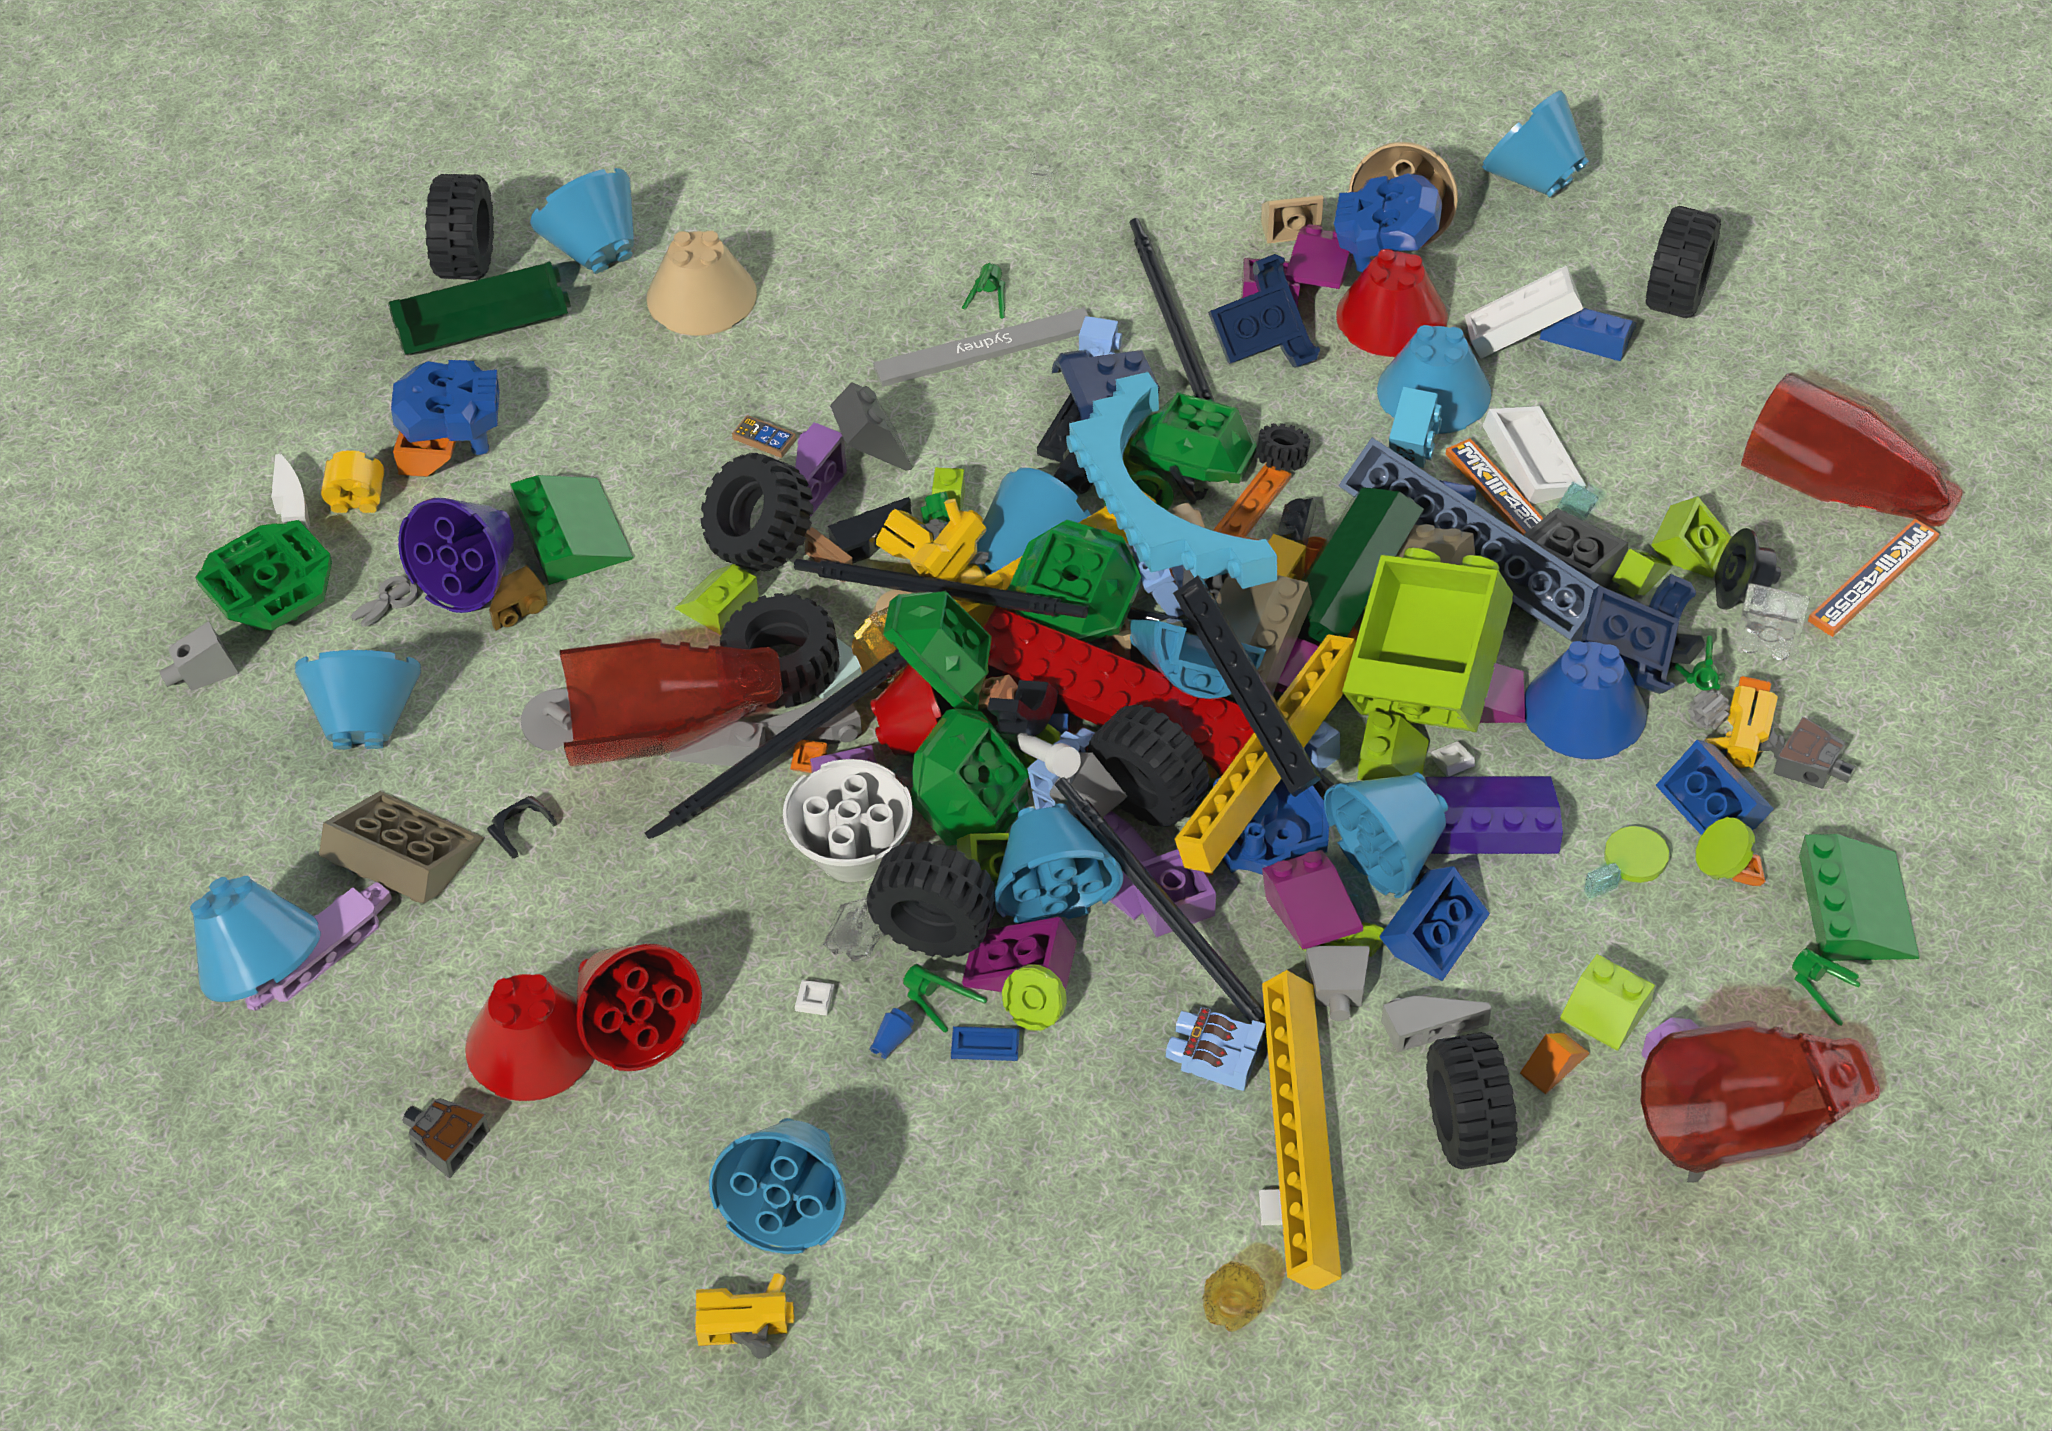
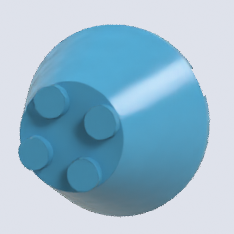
M1562 90L1553 93L1531 110L1533 114L1523 126L1518 122L1498 142L1483 161L1484 165L1482 168L1485 171L1543 193L1549 198L1556 194L1560 188H1565L1573 181L1574 177L1572 175L1576 171L1580 172L1590 161L1586 158L1567 97Z
M615 168L614 171L616 173H606L604 169L568 182L546 198L548 204L541 211L539 208H536L530 219V224L538 235L585 268L592 270L594 274L607 270L608 264L617 260L624 262L633 255L631 251L634 246L631 182L627 172L623 169Z
M1420 326L1417 333L1382 372L1377 386L1380 405L1393 418L1396 415L1403 387L1437 393L1438 405H1442L1440 415L1442 422L1439 434L1463 430L1476 420H1480L1489 408L1491 401V388L1488 379L1464 338L1463 331L1457 327Z
M340 650L319 653V659L309 662L307 656L299 659L295 663V673L326 739L333 742L334 749H351L352 744H365L366 749L383 748V742L391 737L421 674V664L411 657H406V662L395 659V653Z
M1418 772L1407 776L1335 784L1324 795V809L1329 826L1336 825L1342 838L1337 843L1349 862L1359 873L1368 876L1367 881L1383 895L1391 892L1396 894L1394 895L1395 898H1400L1407 894L1446 827L1444 812L1448 810V805L1444 798L1439 794L1435 795L1427 786L1425 778Z
M1056 804L1052 807L1037 810L1033 807L1024 808L1018 812V819L1013 823L1010 830L995 890L994 901L996 909L1002 917H1005L1006 914L1012 916L1015 923L1019 924L1050 919L1056 916L1067 919L1081 917L1089 913L1088 907L1101 900L1102 904H1106L1118 893L1123 883V872L1118 861L1069 811L1066 804Z
M247 875L228 880L226 877L214 880L209 885L210 891L190 906L194 920L199 986L208 999L216 1002L236 1001L258 993L256 987L271 979L278 983L296 970L309 957L321 935L318 928L319 923L313 915L253 881Z
M785 1118L776 1125L734 1140L718 1155L710 1173L709 1192L714 1209H719L727 1221L726 1227L744 1242L761 1250L781 1254L803 1253L806 1248L818 1244L822 1246L837 1232L845 1215L846 1191L830 1145V1136L826 1131L803 1121Z

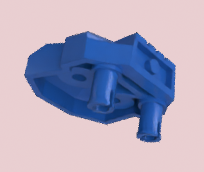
M1407 173L1388 180V176L1371 178L1365 182L1363 188L1358 192L1339 193L1334 227L1340 248L1353 254L1357 271L1363 272L1372 261L1371 256H1378L1379 251L1382 249H1390L1392 251L1419 250L1439 230L1442 210L1439 191L1424 176Z
M448 360V364L427 361L415 366L393 384L391 402L393 425L410 443L448 438L449 441L470 440L471 452L473 454L483 455L489 451L487 432L498 426L500 388L497 369L483 371L475 365L474 361Z
M1218 778V779H1216V780L1214 781L1213 787L1215 786V784L1218 782V780H1219L1220 778ZM1281 779L1223 857V862L1231 873L1237 870H1247L1263 875L1262 868L1274 865L1276 862L1297 858L1308 852L1322 850L1324 853H1327L1329 824L1325 814L1324 800L1313 785L1294 797Z

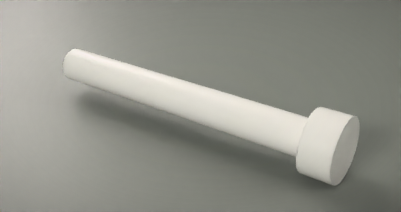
M999 733L1003 738L1009 740L1011 746L1045 762L1047 770L1058 777L1069 778L1080 767L1081 758L1079 752L1064 743L1052 745L1035 736Z

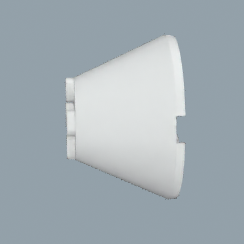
M857 759L828 762L822 764L820 770L813 772L807 777L804 774L789 790L783 806L784 827L794 846L824 870L828 876L844 882H858L871 879L876 873L885 853L898 846L905 838L910 829L913 816L910 793L907 787H904L895 778V773L879 764Z

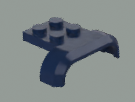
M1277 254L1255 261L1253 264L1254 279L1259 292L1208 312L1229 364L1280 345L1281 350L1294 368L1314 361L1318 357L1320 349L1311 342L1287 283L1283 269L1285 259Z
M1084 350L1063 352L1058 355L1052 366V373H1058L1059 369L1061 370L1078 407L1081 420L1090 419V413H1093V401L1113 397V392L1116 391V379L1149 372L1158 385L1142 350L1088 357Z
M1670 574L1658 586L1648 607L1598 586L1592 593L1581 641L1616 646L1619 649V655L1623 662L1634 666L1633 680L1635 684L1656 694H1662L1675 687V683L1667 682L1668 669L1681 614L1687 603L1695 597L1696 590L1691 582Z

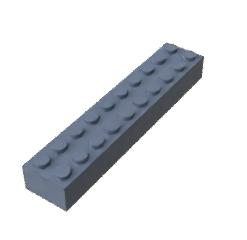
M1371 437L1338 485L1352 497L1362 487L1401 492L1403 495L1412 498L1417 505L1424 509L1415 525L1429 524L1433 525L1434 528L1446 530L1456 528L1461 530V532L1473 533L1475 556L1488 558L1499 565V572L1513 593L1512 603L1569 641H1581L1592 593L1596 587L1600 586L1599 584Z

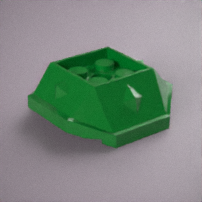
M1177 392L1157 413L1147 417L1130 444L1129 454L1133 457H1138L1148 466L1169 471L1170 466L1176 465L1184 476L1202 481L1221 482L1227 480L1229 483L1239 484L1256 454L1257 444L1243 422L1238 408L1216 403L1212 399L1205 400Z
M1066 519L1028 542L1007 590L1059 598L1064 603L1087 606L1088 616L1085 619L1066 615L1054 617L1014 610L1016 615L1087 643L1106 635L1111 636L1121 632L1142 579L1123 536ZM1072 576L1079 577L1074 581L1066 580L1067 578Z
M299 520L288 521L287 524L273 523L260 525L209 553L201 571L199 570L195 578L198 586L228 620L246 624L258 631H264L265 629L273 631L291 620L296 621L299 615L325 601L332 559L330 553Z
M946 591L898 594L889 601L883 635L899 650L903 658L954 708L977 711L980 690L985 677L989 673L988 659L992 636Z
M947 710L914 754L913 787L910 789L912 805L947 846H957V839L968 834L1006 833L1018 816V812L1023 809L1029 800L1027 793L1029 783L1028 770L1010 747L1009 740L1003 738L981 711Z

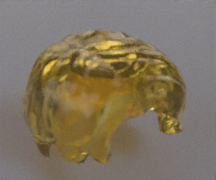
M1233 1261L1222 1265L1205 1281L1202 1300L1206 1319L1215 1325H1225L1226 1330L1229 1332L1237 1331L1246 1326L1263 1311L1267 1292L1265 1281L1249 1265Z

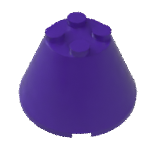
M448 498L427 499L413 507L408 516L403 519L399 529V554L409 580L412 584L417 583L427 594L425 598L429 602L455 613L475 611L483 607L494 597L499 588L510 554L514 550V535L509 515L503 510H497L488 505ZM439 601H442L454 607L446 606L440 603Z

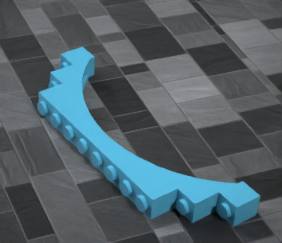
M1149 372L1116 379V391L1113 392V397L1093 401V413H1090V419L1069 423L1070 435L1066 437L1070 453L1074 452L1079 467H1083L1086 471L1088 481L1096 486L1098 497L1105 500L1109 514H1114L1118 528L1125 531L1129 545H1134L1140 562H1144L1151 573L1183 565L1186 570H1190L1194 578L1199 575L1201 578L1206 579L1229 573L1231 578L1237 580L1242 589L1277 581V555L1266 539L1252 540L1235 537L1192 524L1157 505L1139 489L1129 476L1123 463L1125 447L1139 424L1151 412L1159 411L1158 385Z

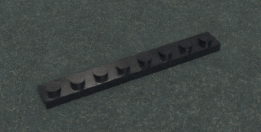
M1197 575L1173 594L1288 791L1296 797L1321 780V777L1205 581Z

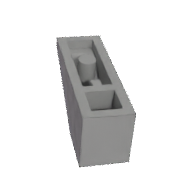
M827 698L761 721L760 723L764 724L766 742ZM854 704L848 706L802 740L827 744L854 740L858 735L862 734L860 715Z
M730 721L675 734L669 760L733 766L766 743L764 724Z
M1414 995L1404 999L1396 998L1384 1004L1381 1022L1398 1053L1434 1042L1437 1039L1451 1037L1489 1025L1492 1008L1489 1003Z

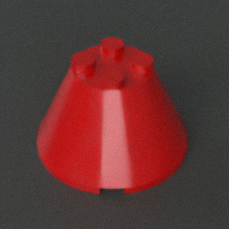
M1390 249L1379 251L1378 256L1368 264L1340 299L1336 311L1337 325L1350 343L1366 352L1386 357H1396L1417 333L1420 326L1447 327L1448 321L1446 307L1422 265L1421 257L1404 252H1394Z
M910 664L876 699L871 700V708L877 717L879 725L875 729L878 741L882 745L887 743L894 755L914 756L945 712L956 709Z
M640 944L605 949L580 963L577 981V1030L583 1046L594 1059L612 1067L614 1070L638 1071L660 1063L673 1055L685 1043L682 1039L692 1023L696 1025L700 1014L702 988L695 968L681 953L660 944Z
M520 974L496 981L493 991L468 1032L465 1044L467 1064L476 1081L495 1093V1095L515 1101H536L562 1093L573 1086L574 1082L586 1070H589L594 1061V1058L583 1046L577 1030V999L548 982L541 974Z

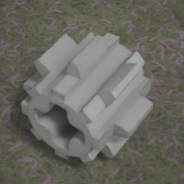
M1712 689L1708 692L1702 690L1689 703L1691 707L1688 709V713L1691 716L1690 719L1700 729L1702 727L1705 730L1710 727L1716 729L1729 716L1730 706L1728 705V699L1718 690L1713 691Z

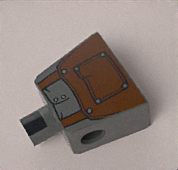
M1802 717L1779 753L1773 773L1823 789L1831 776L1849 783L1856 766L1841 760L1845 748L1843 740L1809 719Z
M441 1098L435 1099L426 1111L414 1105L410 1106L403 1116V1123L411 1127L408 1135L412 1148L450 1179L490 1131L484 1113Z

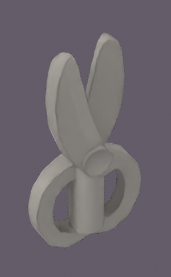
M404 576L388 578L379 587V599L360 606L351 615L352 621L366 616L361 621V625L366 627L381 618L389 606L399 609L411 605L418 596L416 585L409 583ZM399 584L392 590H390L388 593L386 592L388 588H390L391 586ZM408 592H411L406 598L398 600Z

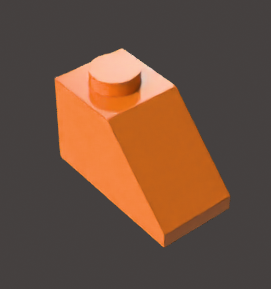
M399 431L393 449L399 475L429 476L451 459L456 441L440 438L410 443Z

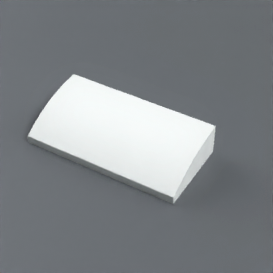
M1566 265L1466 314L1465 319L1471 343L1481 359L1582 310L1583 305Z
M1540 406L1489 409L1482 426L1519 492L1531 505L1573 495L1585 489L1586 485Z

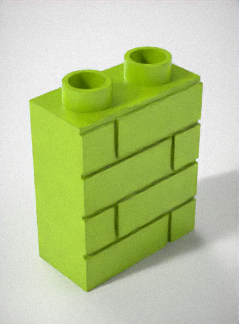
M1407 548L1403 558L1381 555L1342 692L1361 715H1369L1370 710L1400 715L1407 722L1477 732L1485 704L1484 700L1487 697L1494 671V663H1496L1502 642L1503 630L1506 627L1513 601V593L1499 572V565L1488 558L1475 555L1463 557L1461 565L1441 563L1438 555L1421 548Z

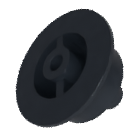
M1743 528L1735 533L1720 557L1715 573L1716 603L1720 609H1731L1740 600L1760 608L1766 601L1771 585L1776 584L1780 579L1781 568L1777 566L1775 550L1760 547L1757 535L1752 529Z

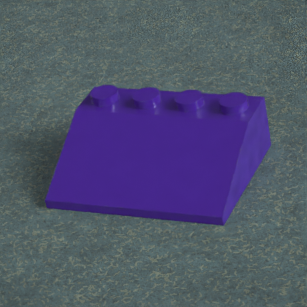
M1551 776L1425 777L1427 786L1435 795H1441L1448 805V810L1444 812L1446 827L1431 854H1559L1563 827L1560 805Z

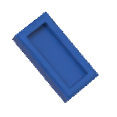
M953 1026L951 1059L1018 1061L1019 1029Z

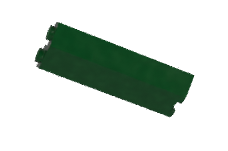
M551 261L543 264L421 295L389 301L388 307L405 356L565 315L568 313L567 308L571 307L567 291L562 292L561 286L558 287L557 285L558 282H561L558 267H552Z
M1362 487L1350 500L1301 580L1309 584L1312 604L1298 634V638L1304 639L1309 635L1319 643H1322L1327 635L1348 636L1368 602L1380 556L1397 555L1424 510L1412 498L1398 491Z

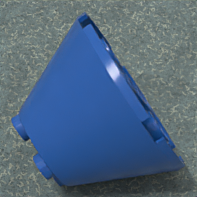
M1572 642L1567 651L1537 675L1529 684L1524 694L1525 722L1529 730L1544 742L1545 746L1557 753L1573 758L1602 759L1619 754L1620 751L1633 745L1640 738L1647 720L1646 704L1616 646L1597 642Z

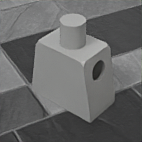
M209 621L171 645L169 653L174 664L159 671L167 687L184 679L191 691L239 674L229 651Z
M1079 753L1081 758L1080 767L1073 776L1066 779L1083 800L1088 799L1099 814L1104 817L1124 801L1127 795L1093 753ZM1054 784L1050 790L1051 798L1056 804H1066L1069 811L1078 819L1072 812L1074 809Z
M1314 946L1306 949L1305 968L1309 983L1314 988L1315 1006H1329L1330 1018L1334 1021L1349 1019L1350 1007H1362L1369 946Z

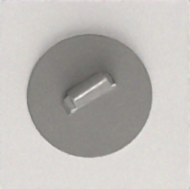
M552 689L536 695L526 704L521 715V728L526 739L535 747L547 751L557 749L591 733L595 725V714L589 701L579 693L567 689Z

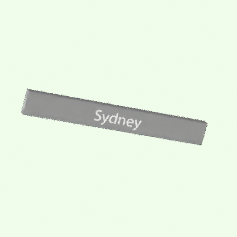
M1080 308L873 362V367L881 386L884 387L1079 336L1085 316L1089 317L1085 308Z

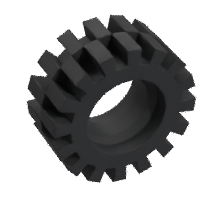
M1276 423L1271 424V427L1268 425L1264 426L1259 432L1255 451L1259 462L1262 464L1266 463V467L1269 468L1275 466V470L1279 471L1280 468H1284L1285 471H1290V468L1294 471L1298 470L1299 467L1302 468L1307 461L1311 442L1308 439L1309 435L1307 433L1303 434L1304 430L1300 428L1295 430L1293 425L1285 427L1286 424L1281 423L1280 426H1277Z

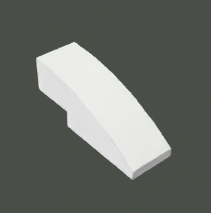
M275 454L271 498L276 514H281L283 524H287L288 521L299 520L310 531L307 504L299 479L283 455Z

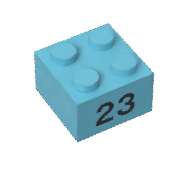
M1403 387L1389 436V448L1420 468H1424L1426 460L1432 459L1435 443H1433L1434 435L1439 434L1442 418L1440 415L1442 405H1438L1437 393Z

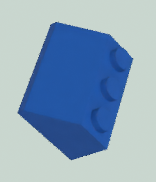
M1583 308L1541 329L1540 340L1621 361L1637 323Z
M1698 739L1656 784V787L1700 835L1714 822L1726 817L1737 818L1754 830L1774 810L1715 745Z
M1454 866L1427 870L1379 937L1394 957L1443 981L1490 913ZM1445 889L1448 891V898L1441 901L1439 896Z

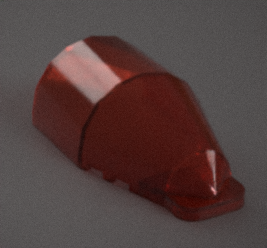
M1795 372L1786 374L1767 399L1749 436L1741 466L1819 501H1834L1848 504V506L1855 508L1860 506L1875 509L1876 512L1917 519L1930 526L1944 525L1960 504L1963 495L1958 485L1944 479L1941 468L1872 405Z
M648 638L559 650L566 679L572 720L573 741L564 742L565 754L571 767L670 754L754 713L759 705L775 702L780 698L783 691L779 656L771 648L746 650L709 645L707 649L691 647L689 642L680 641L679 645L662 643V639Z
M1749 1020L1668 1034L1649 1052L1641 1075V1105L1649 1133L1659 1151L1675 1166L1694 1173L1790 1155L1800 1150L1809 1141L1820 1135L1826 1128L1837 1122L1855 1107L1865 1106L1880 1096L1878 1079L1864 1047L1853 1038L1834 1040L1803 1032L1796 1035L1784 1032L1783 1028L1776 1026L1771 1029L1757 1026V1022Z

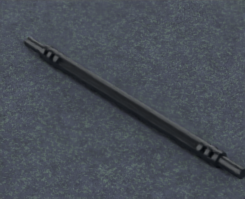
M1133 218L1129 224L1135 237L1134 244L1194 396L1205 400L1212 399L1215 402L1150 237L1145 234L1140 220Z
M797 558L794 562L795 570L816 573L822 578L912 593L946 591L954 600L1054 617L1066 615L1085 619L1088 616L1087 606L1064 603L1059 598L828 560L816 562Z
M896 649L669 811L670 815L647 830L645 835L648 839H651L669 831L676 825L680 827L909 663L903 658L899 650Z
M1065 777L1059 779L1055 786L1074 808L1072 812L1118 861L1126 876L1242 1012L1250 1024H1252L1253 1020L1265 1023L1264 1008L1237 978L1089 800H1083Z

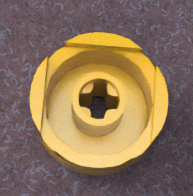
M352 450L337 452L333 454L331 460L327 459L321 495L324 501L331 506L332 512L347 513L348 508H359L363 513L376 512L377 506L380 503L384 478V466L379 460L374 458L371 461L365 458L366 453Z

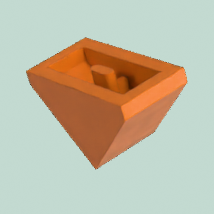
M1565 1033L1545 1034L1520 1074L1546 1094L1582 1062L1590 1052Z

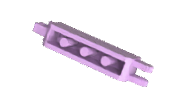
M376 882L361 892L352 887L344 895L338 896L330 906L314 916L319 923L318 928L321 935L309 957L296 970L278 983L271 979L256 987L258 993L245 999L247 1008L254 1011L259 1010L274 998L279 1002L291 1000L374 933L379 925L377 914L392 900L390 892L380 883Z

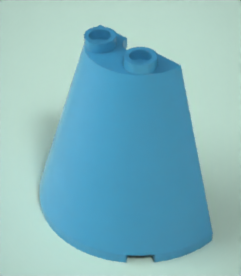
M1025 467L1019 468L1016 472L1010 471L1002 479L983 521L987 531L977 542L978 551L989 554L988 560L985 564L976 565L982 571L991 575L1020 558L1028 542L1066 519L1079 523L1091 516L1088 509L1084 511L1076 502L1078 496L1068 486L1050 474Z
M1131 620V643L1175 687L1186 694L1205 699L1221 698L1232 694L1198 636L1185 634L1186 628L1161 621ZM1241 643L1258 670L1266 649Z

